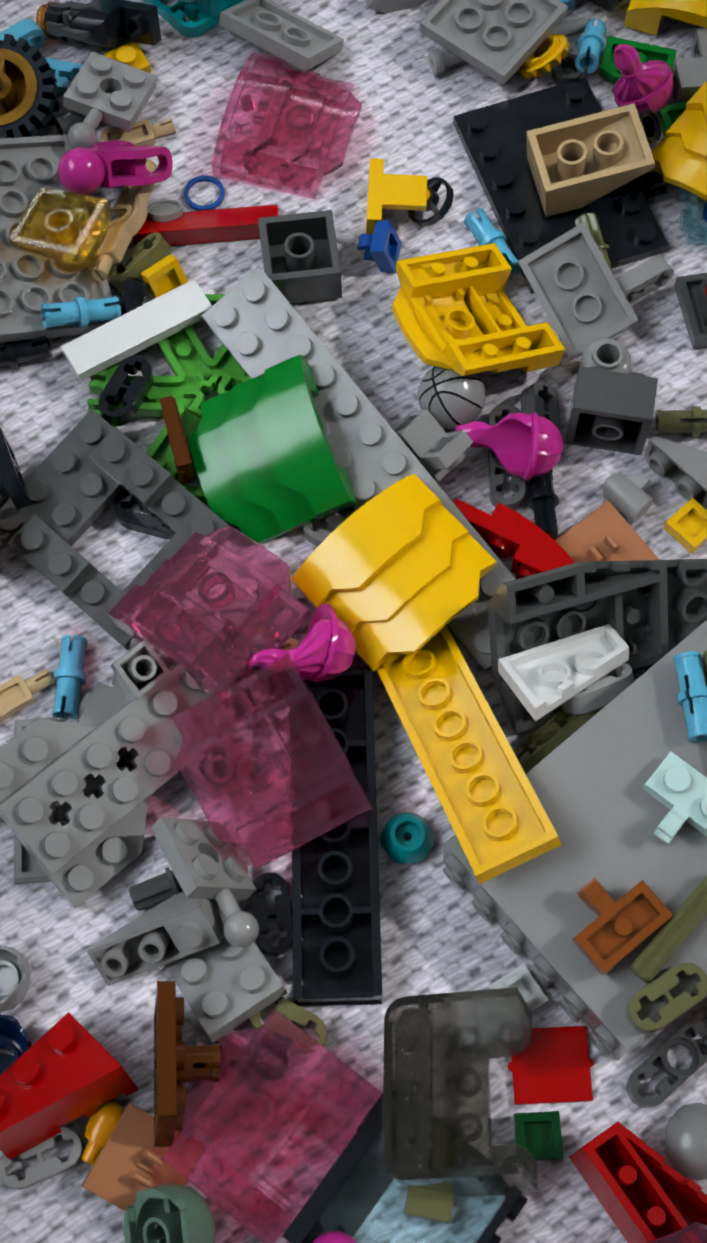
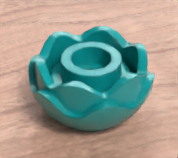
M403 812L394 815L387 821L381 833V844L392 861L399 864H416L422 862L428 856L434 845V833L425 818L416 813ZM409 834L412 839L406 841L404 835Z

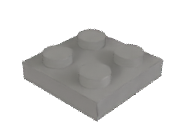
M223 935L221 943L188 955L167 969L212 1043L287 994L284 985L255 942L246 947H236L227 941L225 935Z

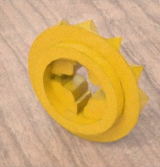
M562 34L549 35L518 69L519 73L526 79L534 76L538 78L543 73L551 72L552 68L560 65L561 60L569 54L570 43L566 36Z

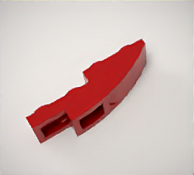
M454 500L453 503L498 557L507 558L508 555L513 557L511 573L515 574L516 579L574 564V561L552 537L536 524L498 502L492 515L461 500Z

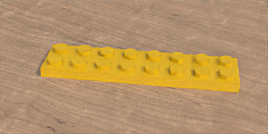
M447 625L416 654H394L377 669L479 884L562 845L558 834Z

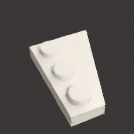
M607 624L498 659V672L532 718L537 721L628 661L629 646L613 627Z

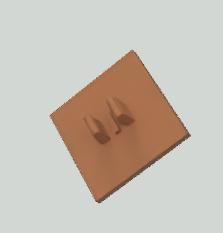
M609 500L555 540L567 552L574 563L659 560Z
M129 1102L81 1186L126 1212L127 1207L135 1204L137 1197L134 1196L141 1190L174 1182L185 1186L206 1147L178 1130L174 1132L172 1146L154 1147V1116Z

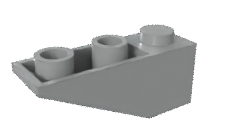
M653 436L649 440L644 455L647 458L649 467L656 474H665L674 482L676 490L684 499L689 501L693 497L707 510V452Z
M184 892L171 896L88 948L87 953L106 984L110 986L221 943L226 919L215 899L187 898Z

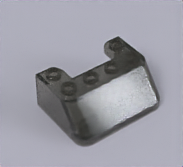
M517 987L405 996L396 999L387 1008L384 1017L382 1159L386 1171L397 1182L464 1197L538 1193L537 1164L532 1154L526 1148L519 1145L491 1146L489 1058L520 1055L529 1047L532 1040V1012Z

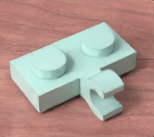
M670 751L643 787L644 791L670 809L653 833V835L667 845L685 822L707 837V777Z

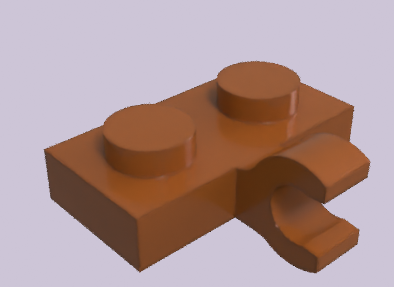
M593 878L577 894L599 917L576 935L572 941L597 971L604 975L670 919L673 914L643 880L615 903L602 885Z

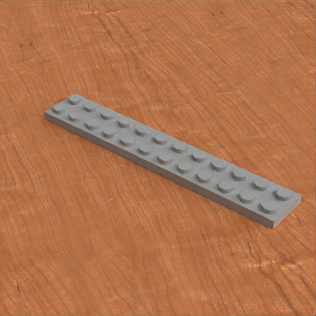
M258 266L201 315L251 379L264 374L265 369L299 354L307 359L319 392V396L314 397V401L335 461L346 469L358 503L353 506L356 510L394 483L411 474H415L441 500L442 505L469 531V534L497 561V565L480 579L479 599L448 623L449 627L487 672L492 668L487 603L503 583L516 580L515 577L264 270Z

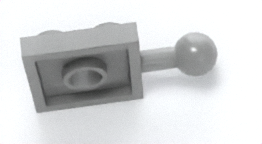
M91 51L63 96L64 108L86 115L83 122L76 123L69 129L67 138L72 148L93 147V144L97 141L95 130L101 121L130 132L157 86V76ZM105 89H113V90H116V91H114V92H112V93L110 94V93L104 92L103 90H105Z
M160 817L151 827V830L186 897L215 899L226 919L224 935L227 941L236 947L251 945L259 934V925L252 914L241 911L236 900H247L257 889L248 874L249 871L246 864L235 851L228 831L220 822Z

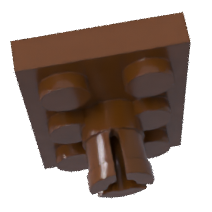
M157 981L154 1008V1147L172 1146L175 1130H183L186 1089L182 1082L208 1080L210 1082H219L221 1068L219 1067V1063H221L220 1044L193 1046L192 1044L185 1045V1041H182L184 997H176L175 981Z

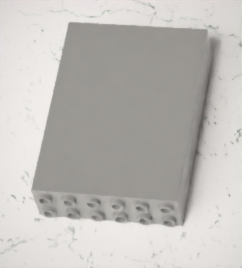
M707 620L526 773L530 784L559 836L561 846L479 884L456 834L444 843L443 862L446 867L443 869V872L458 889L465 886L475 898L471 903L482 918L487 922L493 918L504 931L500 934L504 943L516 955L522 951L533 963L529 969L539 983L545 988L552 985L563 997L559 1004L568 1016L576 1023L582 1019L593 1031L589 1038L604 1056L608 1057L610 1054H613L618 1060L647 1034L636 1030L627 1018L629 1000L637 991L649 984L641 981L630 970L631 965L669 919L609 971L601 975L572 941L576 935L599 917L581 900L577 893L595 878L616 903L643 880L674 915L707 875V837L685 822L668 845L665 844L653 833L670 809L643 790L645 783L670 751L707 777V741L698 743L688 741L683 706H680L677 702L676 695L680 692L676 666L673 661L675 655L688 651H698L703 656L707 650ZM701 658L702 667H703V672H704V677H705V683H706V687H707L706 673H705V669H704L703 660H702V658ZM707 915L652 981L681 963L695 964L707 976ZM680 973L677 975L680 982L669 991L673 999L683 992L691 994L694 992L693 987L697 984V981L693 976L685 979ZM662 997L651 1004L646 1003L644 999L639 1000L642 1008L637 1013L638 1017L641 1020L649 1017L654 1023L658 1022L655 1014L661 1007L666 1005Z

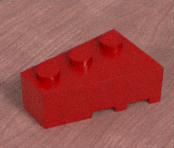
M69 1012L0 1075V1150L9 1160L61 1133L60 1127L84 1114L87 1117L94 1115L100 1111V1105L124 1093L127 1097L139 1090L124 1068Z
M618 1121L569 1156L627 1243L707 1242V1195L701 1191L702 1187L691 1178L687 1180L664 1162L666 1159Z

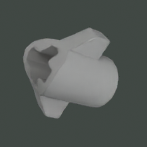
M642 473L610 475L603 483L604 503L609 500L620 514H623L632 523H635L648 511L654 502V499L643 490L650 480Z

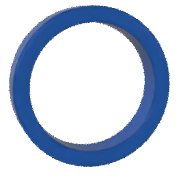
M201 175L191 179L184 189L186 203L196 211L216 209L221 205L225 196L222 183L217 178L208 175ZM203 181L212 182L220 189L219 198L214 203L205 206L193 203L188 196L191 187Z

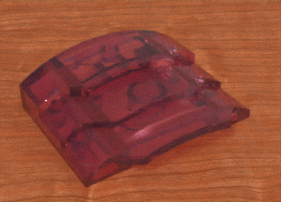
M252 53L236 79L223 115L211 164L213 176L316 199L323 177L343 166L356 122L362 110V104L352 94L354 84L320 76V73L313 71L296 70L287 66V61Z
M231 526L207 535L195 532L170 560L165 559L142 586L134 584L108 613L109 617L119 628L138 642L146 639L149 644L186 670L200 688L227 708L231 706L262 670L260 667L250 665V659L253 655L265 649H280L311 614L310 610L291 594V578L288 565L259 543Z
M289 653L251 672L250 675L172 717L183 737L176 765L196 797L216 837L243 846L256 870L371 809L370 801L348 758Z
M274 1008L260 1028L231 1033L220 1049V1081H196L186 1094L185 1114H183V1130H178L179 1137L162 1158V1160L263 1243H277L384 1094Z

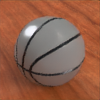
M436 366L425 374L418 389V402L421 410L428 409L440 426L445 429L453 430L457 425L473 422L481 413L486 400L484 383L478 373L462 376L452 369Z

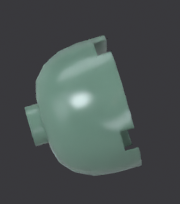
M174 1182L141 1190L134 1196L137 1197L135 1204L126 1209L124 1215V1238L126 1243H215V1223L212 1211L206 1200L195 1189Z

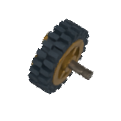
M4 34V40H0V138L34 137L37 134L45 136L48 133L45 125L53 126V111H59L60 104L57 97H60V91L56 84L57 80L44 56L42 57L40 51L34 45L30 47L27 40L19 38L18 42H16L13 35Z

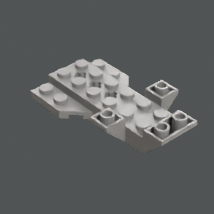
M236 622L230 624L190 651L169 669L146 639L142 640L111 664L127 702L98 725L91 726L36 719L0 747V816L73 908H77L142 853L148 798L179 771L188 776L212 799H217L247 774V771L225 742L218 739L249 714H254L285 688L273 672H266L260 667L250 665V659L258 652ZM119 749H121L122 753L129 752L132 758L129 760L131 766L129 769L127 767H121L120 769L117 767L116 763L120 759L117 753ZM87 775L89 779L97 778L99 781L96 787L98 791L96 796L94 794H87L85 796L82 791L86 787L84 778ZM53 802L56 806H61L62 804L65 806L66 811L63 813L65 820L62 823L59 821L51 823L48 819L53 813L49 807Z

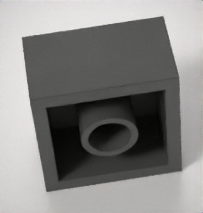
M332 210L258 218L264 272L290 303L342 298L341 268Z
M579 366L570 406L565 444L641 455L653 420L658 378L647 377L637 372L626 374L608 371L599 366L589 368Z

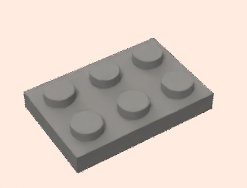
M245 0L222 11L218 24L231 31L230 33L234 37L247 40L259 46L262 52L275 55L287 61L288 65L293 69L305 72L340 53L344 42L343 38L271 0Z
M584 222L518 261L572 360L582 356L585 348L591 342L601 338L612 339L640 323Z

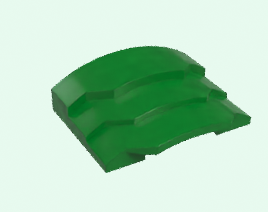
M300 354L265 369L264 374L238 384L232 390L200 403L202 420L189 441L195 469L210 510L222 520L239 527L249 547L259 545L358 504L345 467L336 463L314 401V397L319 396V392L308 361Z

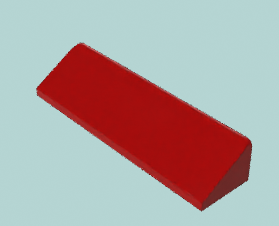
M275 204L184 212L180 218L168 222H155L147 216L141 229L133 236L134 246L144 237L154 232L160 233L170 246L260 239L258 218L278 216V207Z

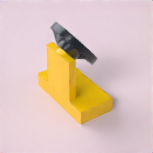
M370 158L366 234H373L376 221H382V209L407 210L410 219L419 226L426 227L437 223L447 214L452 205L454 197L453 188L446 180L440 177L427 180L428 176L384 174V159ZM442 184L445 185L447 193L444 204L439 210L437 207L439 194L437 192ZM414 211H432L434 215L430 218L419 220L416 219Z

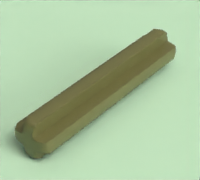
M707 875L631 965L630 970L641 981L650 983L707 915Z

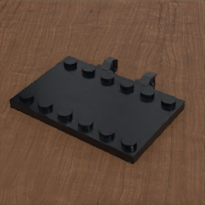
M585 77L453 116L455 129L501 230L507 238L506 241L517 260L526 257L576 227L575 219L585 213L592 212L597 216L604 243L609 244L610 250L607 253L612 269L665 253L668 250L669 244L649 206L650 203L654 202V196L666 193L668 185L667 182L663 181L662 175L657 172L647 173L642 177L641 184L630 187L624 184L582 208L548 217L545 216L527 159L526 131L602 112ZM520 268L530 293H535L523 270Z

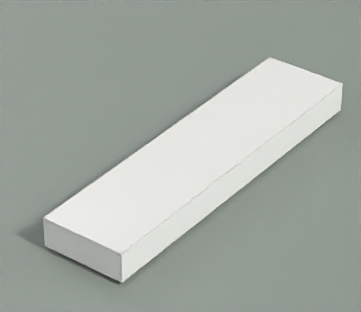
M193 279L62 345L61 349L81 382L202 320L201 315L212 305L196 280Z

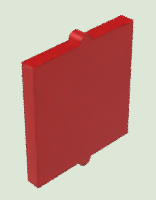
M586 1026L509 1029L511 1062L507 1068L512 1072L515 1105L593 1101L590 1068L594 1065V1061L589 1058Z

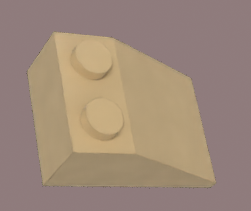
M635 103L526 131L527 159L546 217L582 208L655 168V161Z

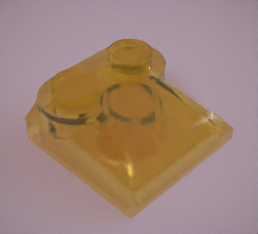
M41 186L10 237L9 242L11 246L55 259L58 267L63 271H81L92 262L109 231L111 215L109 202L107 199Z

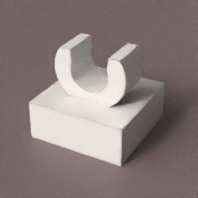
M524 963L487 987V990L511 1026L549 1001Z

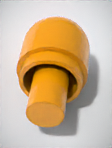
M108 1101L100 1105V1111L90 1116L85 1127L84 1137L89 1141L80 1159L91 1165L96 1161L125 1110L121 1104L115 1101Z

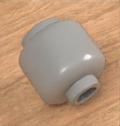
M601 338L591 342L585 348L580 366L587 368L599 366L608 371L628 374L631 368V355L627 348L619 341Z

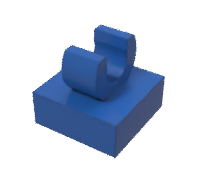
M390 220L376 221L373 234H361L359 236L357 249L365 250L363 260L375 261L381 272L395 273V266L399 258L402 242Z

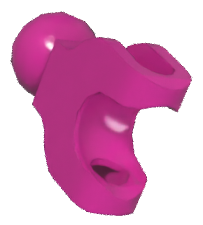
M110 140L95 143L91 148L76 147L65 152L59 161L57 173L60 183L69 192L85 196L97 191L99 187L140 186L165 181L171 176L173 161L171 152L166 147L154 145L134 146L132 142ZM157 156L159 160L158 167L154 172L150 173L146 168V159Z

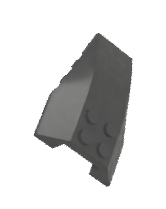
M707 559L577 562L503 583L487 603L492 676L512 729L519 733L542 726L558 713L562 707L561 705L535 721L499 674L498 659L610 624L629 646V660L625 663L632 667L635 679L644 674L707 620Z

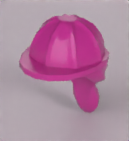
M626 44L616 46L614 49V65L621 72V77L612 89L616 104L621 107L635 103L638 113L645 110H653L657 113L659 110L664 109L673 90V73L670 66L661 60L648 61L642 64L639 54L634 47Z
M521 412L511 413L502 418L496 425L473 421L464 425H457L455 431L464 430L471 438L473 443L469 447H487L491 449L509 474L522 477L525 481H530L532 477L547 473L561 459L563 439L560 431L550 420L538 416L537 412H531L530 414Z
M322 604L315 610L310 620L306 637L298 647L289 650L271 648L259 651L250 659V665L260 667L266 672L284 671L292 674L295 679L319 683L320 681L337 677L352 665L356 642L347 625L336 617L334 609L329 604Z

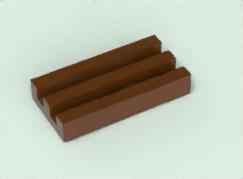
M173 396L160 398L161 409L180 483L193 482L195 478L194 469L176 399Z

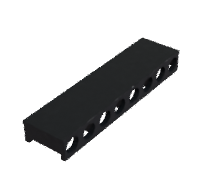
M365 665L364 669H349L333 679L320 681L319 683L295 679L290 674L294 1002L300 1007L382 1004L372 669L368 665Z

